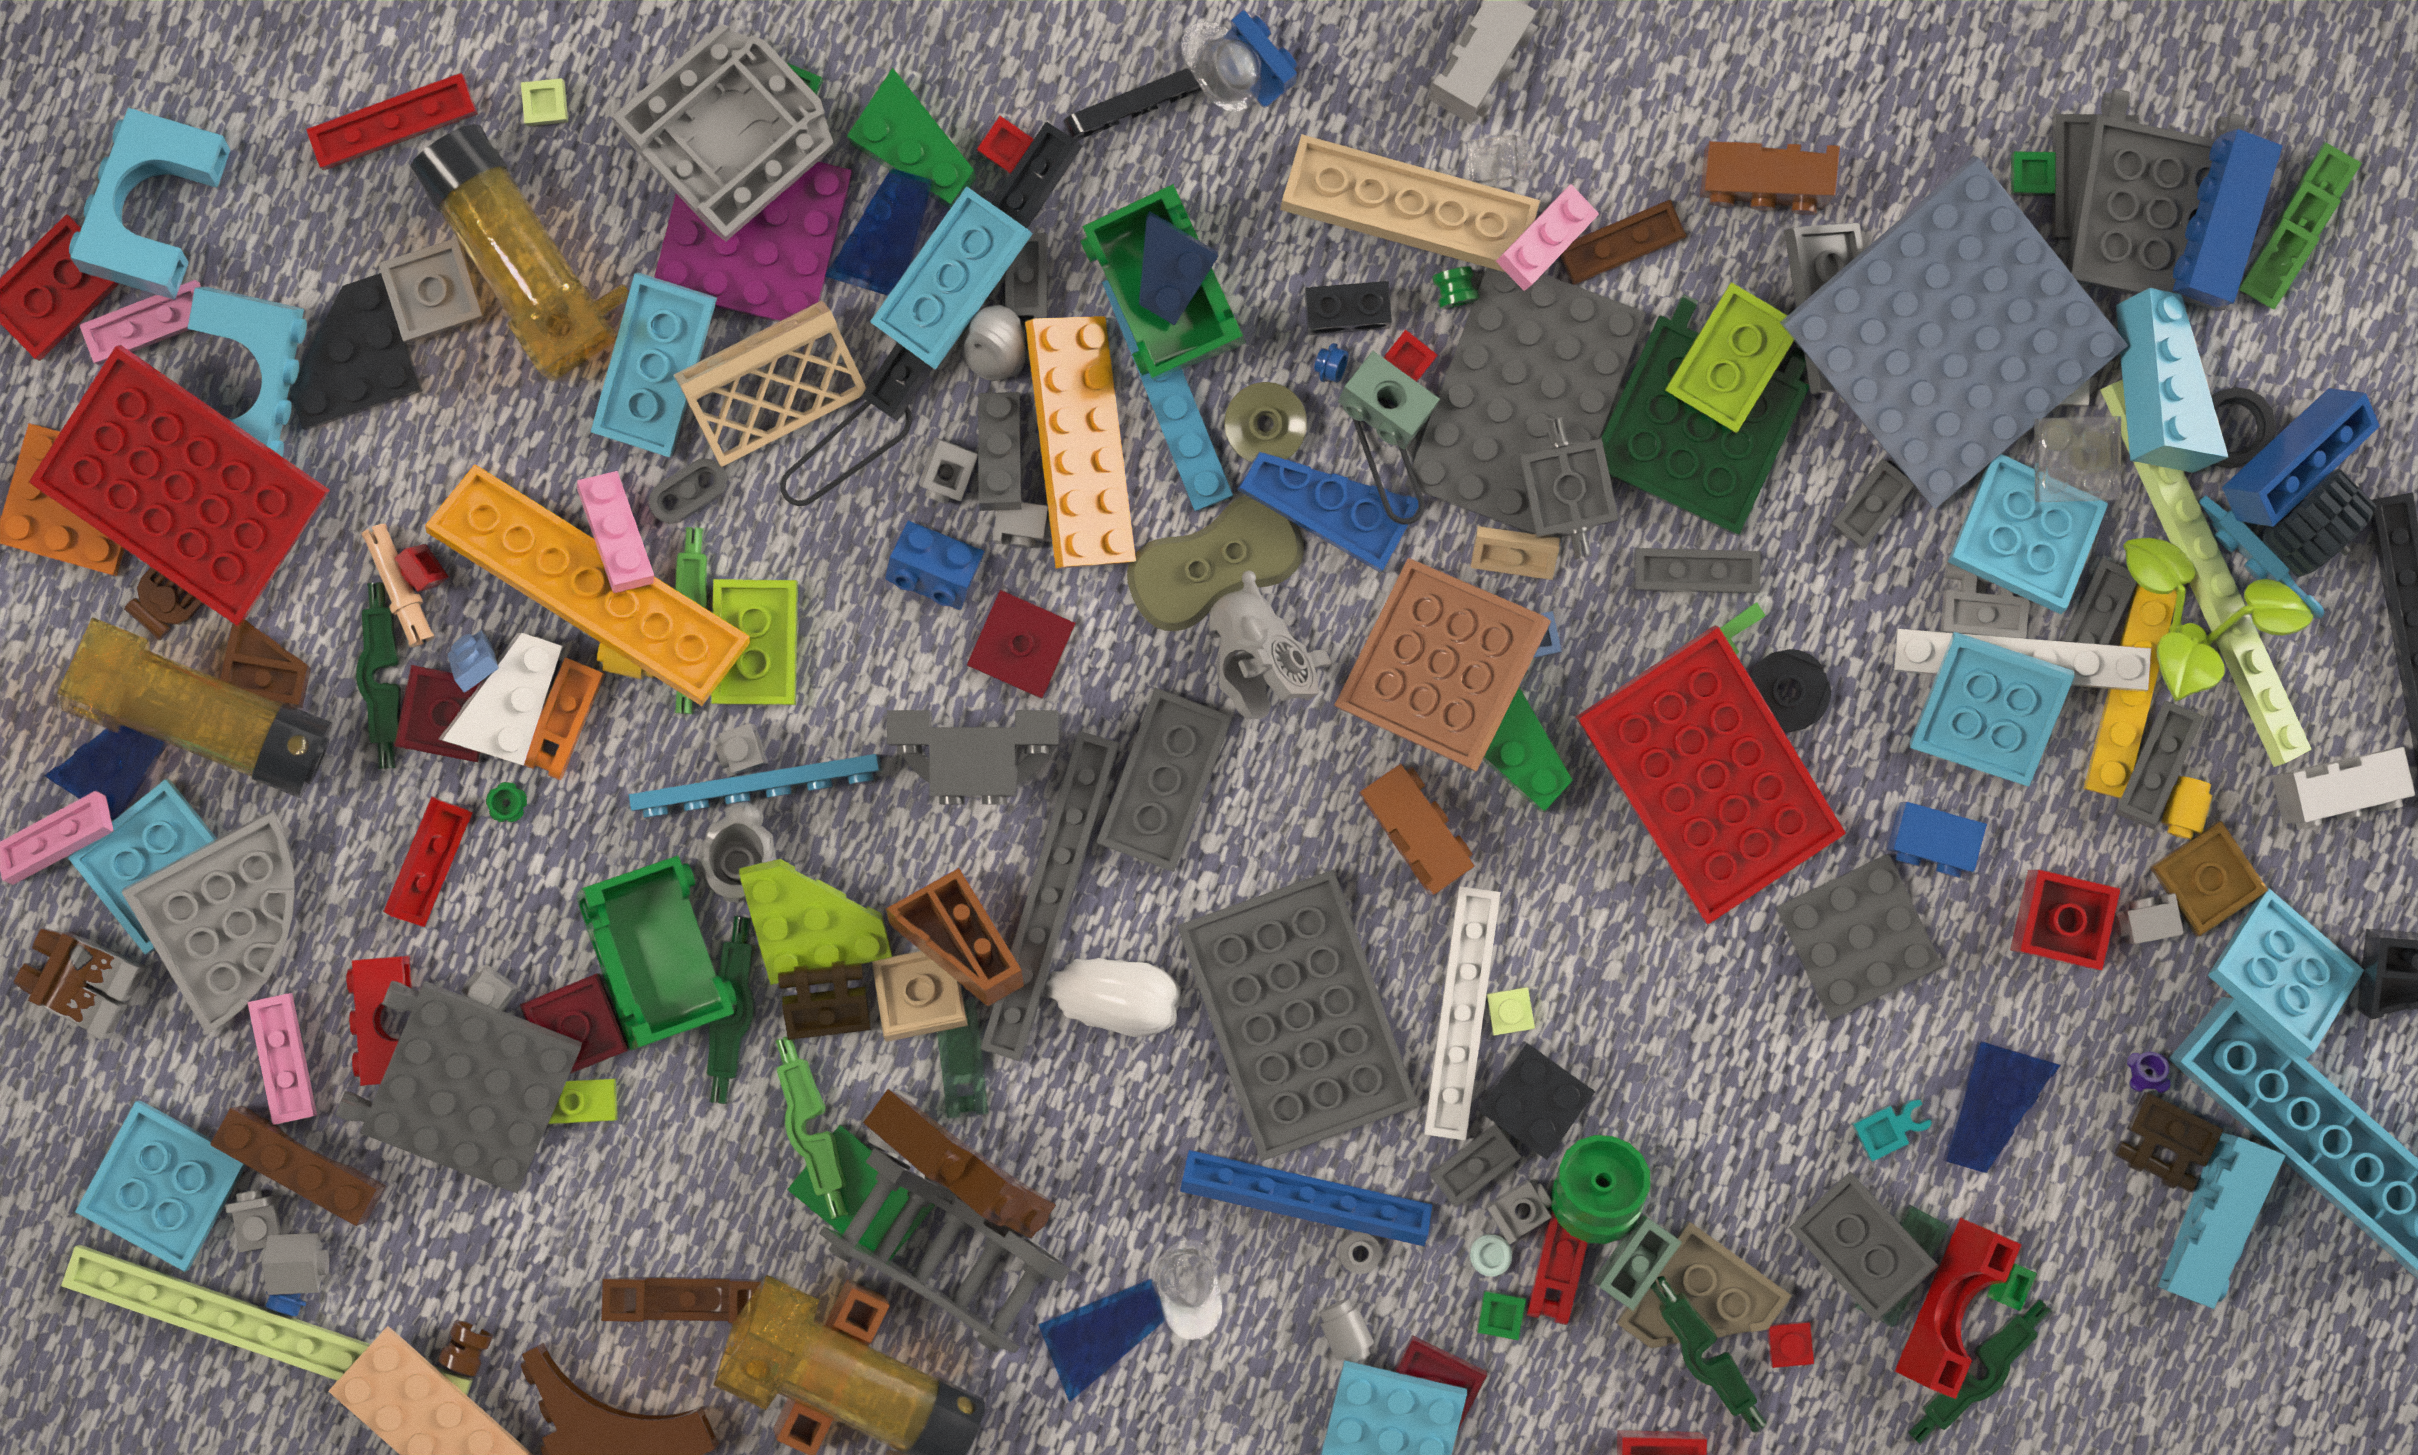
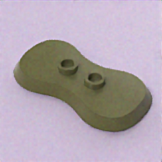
M1247 495L1239 497L1230 503L1205 528L1189 535L1156 539L1142 546L1135 553L1136 561L1129 563L1127 569V581L1131 596L1140 613L1154 627L1164 631H1179L1191 628L1211 611L1213 605L1221 597L1244 588V583L1242 582L1244 572H1254L1256 575L1255 583L1258 588L1276 585L1288 579L1297 570L1303 559L1304 543L1299 526Z

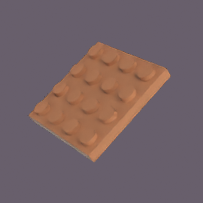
M1408 558L1334 706L1477 772L1551 621L1541 614Z

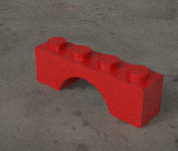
M1960 1217L1923 1306L1918 1313L1905 1348L1901 1353L1895 1372L1931 1390L1956 1399L1972 1362L1963 1346L1961 1338V1325L1965 1310L1973 1297L1985 1287L2006 1283L2022 1244Z

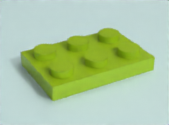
M1730 282L1665 391L1737 433L1794 341L1780 324L1787 315Z
M713 579V614L750 636V643L711 694V704L796 705L798 581Z

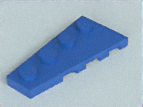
M1262 452L1256 455L1237 489L1379 573L1384 570L1408 524L1396 523L1389 518L1384 509L1377 486H1368L1348 480L1344 476L1311 469L1310 466ZM1384 489L1395 515L1404 519L1413 517L1419 506L1417 498L1402 496Z

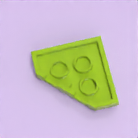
M782 859L739 868L740 880L770 985L779 983V972L794 971V966L807 965L808 969L830 967L832 962L845 961L846 965L864 964L892 957L891 945L882 913L869 906L864 908L846 898V894L819 879L814 881L795 870V866Z

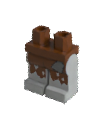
M47 928L40 929L33 942L32 949L48 956L49 959L43 970L30 963H24L14 979V984L30 994L28 1001L42 1006L46 1010L86 1029L87 1033L100 1040L111 1038L128 1005L122 1001L131 999L147 966L83 938L74 932L61 933Z

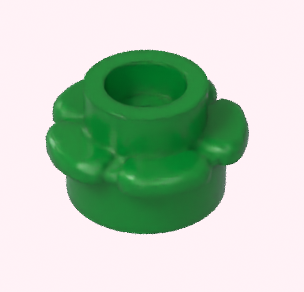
M511 782L498 784L497 788L491 789L486 797V805L489 808L490 816L498 822H504L505 820L515 822L519 820L524 814L523 808L527 805L525 792L522 789H517L516 785ZM505 799H509L511 802L508 807L503 805Z

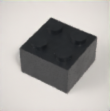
M1523 1041L1475 1109L1548 1160L1595 1091L1530 1044Z

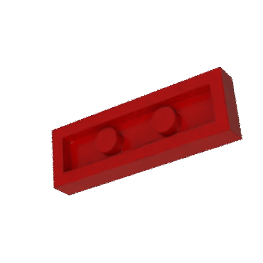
M431 796L383 910L384 913L391 917L425 927L473 812Z

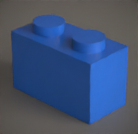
M1907 801L1900 802L1887 850L1897 853L1896 861L1920 867L1921 861L1924 860L1937 864L1935 872L1960 878L1962 871H1975L1987 824Z

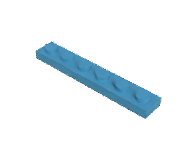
M1108 280L1103 281L1102 285L1132 356V353L1139 350ZM1135 363L1194 511L1197 512L1233 497L1182 369L1153 380L1150 374L1142 376Z
M871 754L629 794L631 811H643V817L649 818L667 815V806L684 804L685 811L709 808L710 799L725 797L727 805L751 801L750 793L765 790L767 798L792 794L791 786L807 784L808 791L831 788L833 787L832 779L848 777L849 784L869 782L874 780L873 773L881 772L882 768L880 755Z

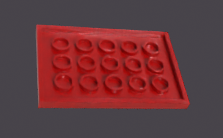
M122 345L114 347L28 482L236 626H239L246 619L330 491L327 487Z
M1716 625L1575 716L1688 898L1707 925L1846 834L1720 627Z

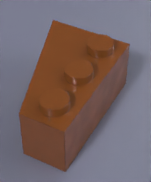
M1709 141L1704 149L1700 197L1710 198V205L1732 207L1735 201L1751 202L1750 208L1759 211H1774L1776 205L1792 206V213L1815 215L1817 214V209L1823 210L1836 195L1840 146L1827 145L1826 153L1801 151V144H1787V149L1762 147V143Z

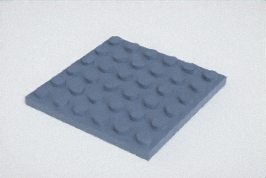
M1975 155L1780 322L1904 475L1911 480L1914 487L1927 503L1934 509L1940 506L2128 346L1983 161Z

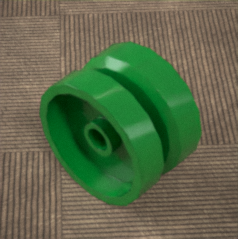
M1593 1135L1578 1140L1566 1150L1551 1191L1552 1210L1558 1223L1571 1236L1587 1243L1607 1244L1623 1239L1636 1227L1650 1190V1170L1643 1155L1630 1143L1614 1136Z

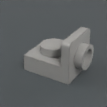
M261 1189L237 1193V1202L225 1205L226 1213L232 1212L239 1253L265 1248L268 1235H282L275 1195L263 1197Z

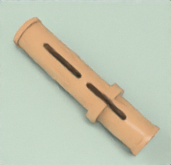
M379 524L373 526V532H370L369 529L363 531L361 535L365 539L392 602L389 608L392 614L398 616L409 641V646H420L424 644V639L427 642L431 641L435 636L431 632L420 606L423 600L420 594H415L412 586L402 576L401 567L394 559L398 553L387 530V525Z

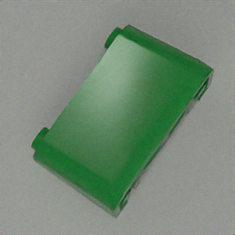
M1174 184L1082 226L1087 237L1080 240L1089 262L1092 263L1098 260L1134 336L1139 350L1132 353V356L1141 375L1150 374L1153 380L1225 353L1246 343L1212 268L1175 325L1139 305L1146 216L1149 211L1199 240Z
M679 855L582 888L576 895L582 918L621 1029L632 1051L734 1014L732 1006L737 1004L736 995L730 981L722 982L721 978L718 975L716 976L689 900L690 887L695 886L694 876L687 862L681 863Z

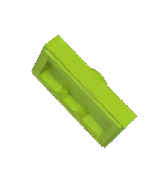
M616 1078L566 1081L548 1124L618 1120Z

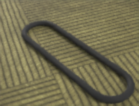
M1385 398L1377 399L1384 408L1391 409ZM1353 419L1387 515L1394 522L1402 525L1418 521L1424 513L1425 504L1406 449L1404 450L1399 447L1418 500L1419 508L1413 517L1404 519L1393 513L1361 423Z

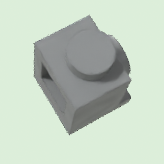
M934 437L931 451L918 483L921 487L927 489L925 496L944 504H948L950 498L961 501L978 454L972 450ZM943 464H948L952 468V475L948 479H940L938 476V468Z
M1021 502L1022 510H997L993 533L994 543L1003 544L1004 536L1011 537V545L1026 548H1035L1036 541L1052 542L1048 506Z
M748 723L719 733V737L716 738L718 743L715 745L717 755L723 769L726 768L729 777L769 764L755 724Z
M2165 893L2158 895L2159 903L2157 904L2154 897L2129 901L2130 909L2115 913L2114 926L2117 935L2124 937L2125 944H2138L2184 935L2176 894Z
M485 964L480 973L476 971L470 977L462 992L464 993L463 996L504 1011L520 987Z
M1528 1179L1485 1205L1509 1244L1551 1218L1547 1208L1552 1206V1201L1541 1184L1533 1187ZM1520 1203H1527L1530 1206V1214L1525 1218H1519L1515 1214L1516 1206Z

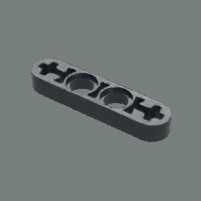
M1212 61L1201 62L1080 110L1065 118L1063 122L1068 135L1078 141L1120 124L1119 120L1132 115V118H1136L1158 109L1157 104L1167 100L1173 103L1218 84L1220 79Z

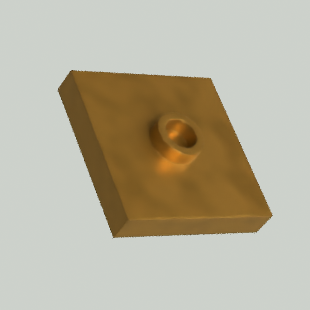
M2217 821L2205 829L2202 834L2196 835L2192 840L2187 841L2150 866V869L2166 893L2176 894L2179 912L2195 936H2201L2268 891L2222 821Z

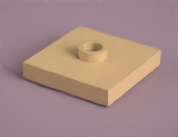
M922 951L872 962L885 1042L968 1026L961 984Z

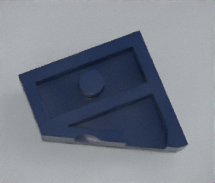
M1149 211L1146 216L1139 305L1175 325L1219 257L1218 252Z

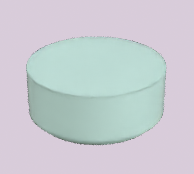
M1484 1234L1473 1242L1470 1249V1260L1473 1267L1482 1275L1498 1276L1504 1273L1510 1266L1512 1251L1507 1241L1501 1236Z

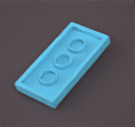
M966 186L870 322L936 370L1033 233Z
M642 273L634 274L591 433L667 457L673 455L688 403L674 374L699 362L717 297Z

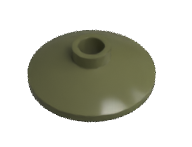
M1258 382L1243 388L1233 397L1225 413L1224 428L1227 440L1233 450L1251 463L1259 452L1288 459L1303 443L1307 431V416L1300 399L1290 389L1273 382ZM1261 416H1269L1272 419L1273 427L1270 431L1263 432L1258 428L1257 421Z

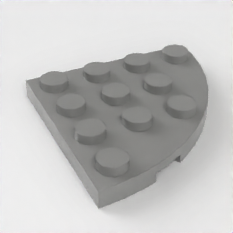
M274 809L122 890L123 896L206 1035L225 1024L240 1012L259 991L275 968L289 934L295 899L294 867L283 827Z

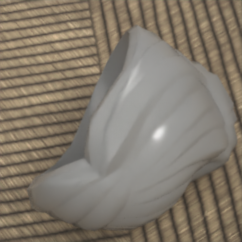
M1001 305L982 308L974 315L962 332L960 348L963 359L967 366L979 377L998 381L1014 377L1023 369L1026 359L1025 337L1020 320L1011 309Z

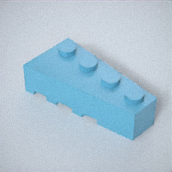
M2148 288L2117 304L2118 333L2128 345L2120 352L2130 461L2194 473L2228 458L2182 295Z
M2226 1133L2221 1134L2207 1166L2202 1169L2158 1287L2212 1309L2215 1308L2217 1302H2221L2225 1298L2230 1282L2228 1278L2235 1263L2241 1257L2244 1244L2286 1155L2238 1136Z

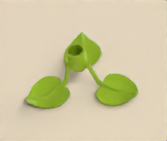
M2155 538L2132 539L2123 545L2126 552L2128 570L2141 587L2156 594H2169L2174 589L2176 591L2177 598L2173 623L2169 627L2170 633L2164 635L2157 645V658L2160 670L2175 701L2182 700L2194 693L2208 690L2221 681L2225 672L2224 663L2219 654L2210 645L2243 616L2252 614V620L2256 628L2267 634L2281 636L2294 634L2305 629L2313 619V614H2311L2308 605L2291 588L2275 580L2260 579L2253 581L2244 591V599L2248 606L2240 608L2206 636L2204 629L2197 624H2181L2186 593L2185 587L2182 584L2191 582L2196 574L2194 565L2187 555L2174 544Z

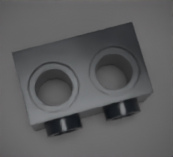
M1389 281L1305 288L1304 297L1308 335L1390 329Z

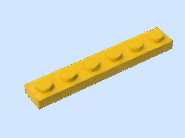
M2136 583L2119 646L2151 649L2148 690L2144 692L2108 689L2084 790L2119 799L2122 798L2134 771L2160 668L2157 658V645L2160 639L2169 632L2177 598L2175 589L2169 594H2156L2147 591Z

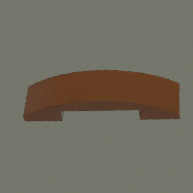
M695 1277L603 1278L601 1321L644 1322V1320H679L770 1324L772 1281Z

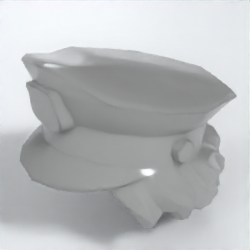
M749 802L733 804L727 808L723 819L710 825L706 832L702 849L698 854L705 887L721 895L724 901L738 903L739 900L746 899L739 876V868L777 860L773 835L762 826L764 816L759 809Z

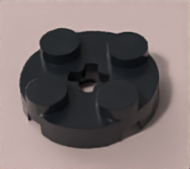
M1787 649L1770 653L1757 662L1749 674L1784 733L1806 729L1820 720L1828 708L1831 698L1830 682L1827 680V675L1820 662L1806 652ZM1788 679L1795 682L1794 689L1799 691V696L1797 699L1790 698L1786 703L1781 700L1782 694L1777 691L1779 684L1785 685Z

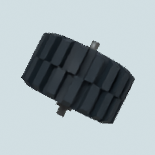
M2336 469L2274 527L2267 526L2261 541L2296 577L2305 576L2323 566L2337 553L2341 552L2346 556L2351 551L2346 545L2370 521L2376 504L2341 469Z

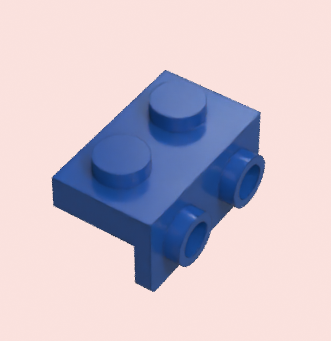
M1243 10L1231 20V30L1214 43V50L1263 108H1266L1296 84L1297 72L1294 69L1298 65L1284 47L1277 50L1268 39L1271 32L1262 19L1257 15L1251 18Z
M908 520L889 558L885 579L902 590L916 592L931 598L939 605L951 606L961 610L965 603L967 591L983 559L984 551Z

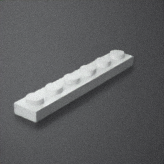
M1897 629L1894 671L1937 675L1953 633ZM1963 634L2074 670L2075 677L2071 686L2144 692L2148 690L2150 648Z
M1458 886L1424 1135L1466 1140L1501 892Z

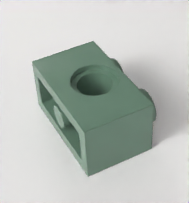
M1372 351L1345 385L1338 402L1343 405V409L1350 417L1358 421L1364 420L1375 428L1378 436L1390 445L1397 444L1405 450L1429 419L1440 399L1375 351ZM1387 398L1394 403L1395 408L1386 409L1379 404L1377 399Z
M1641 1213L1636 1227L1619 1242L1593 1281L1601 1289L1634 1311L1682 1242Z

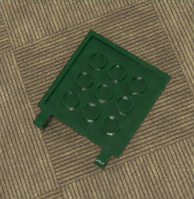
M1683 294L1671 320L1662 315L1658 316L1601 436L1608 471L1611 477L1735 536H1739L1810 385L1799 381L1806 367L1805 355L1802 349L1798 347L1792 350L1783 373L1775 370L1739 431L1735 433L1665 391L1699 334L1687 328L1698 300Z

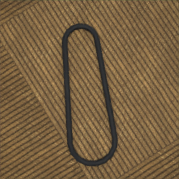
M866 401L787 470L780 482V489L784 499L795 506H806L900 442L907 435L911 427L912 417L909 407L904 411L906 414L904 429L894 439L805 500H796L789 496L786 490V482L790 475L871 404Z

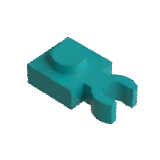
M1920 1099L1908 1100L1901 1107L1900 1113L1896 1115L1892 1107L1887 1105L1851 1123L1869 1161L1873 1162L1909 1144L1904 1132L1908 1130L1920 1132L1932 1125L1931 1120L1928 1118L1918 1123L1913 1122L1911 1119L1912 1110L1922 1105Z

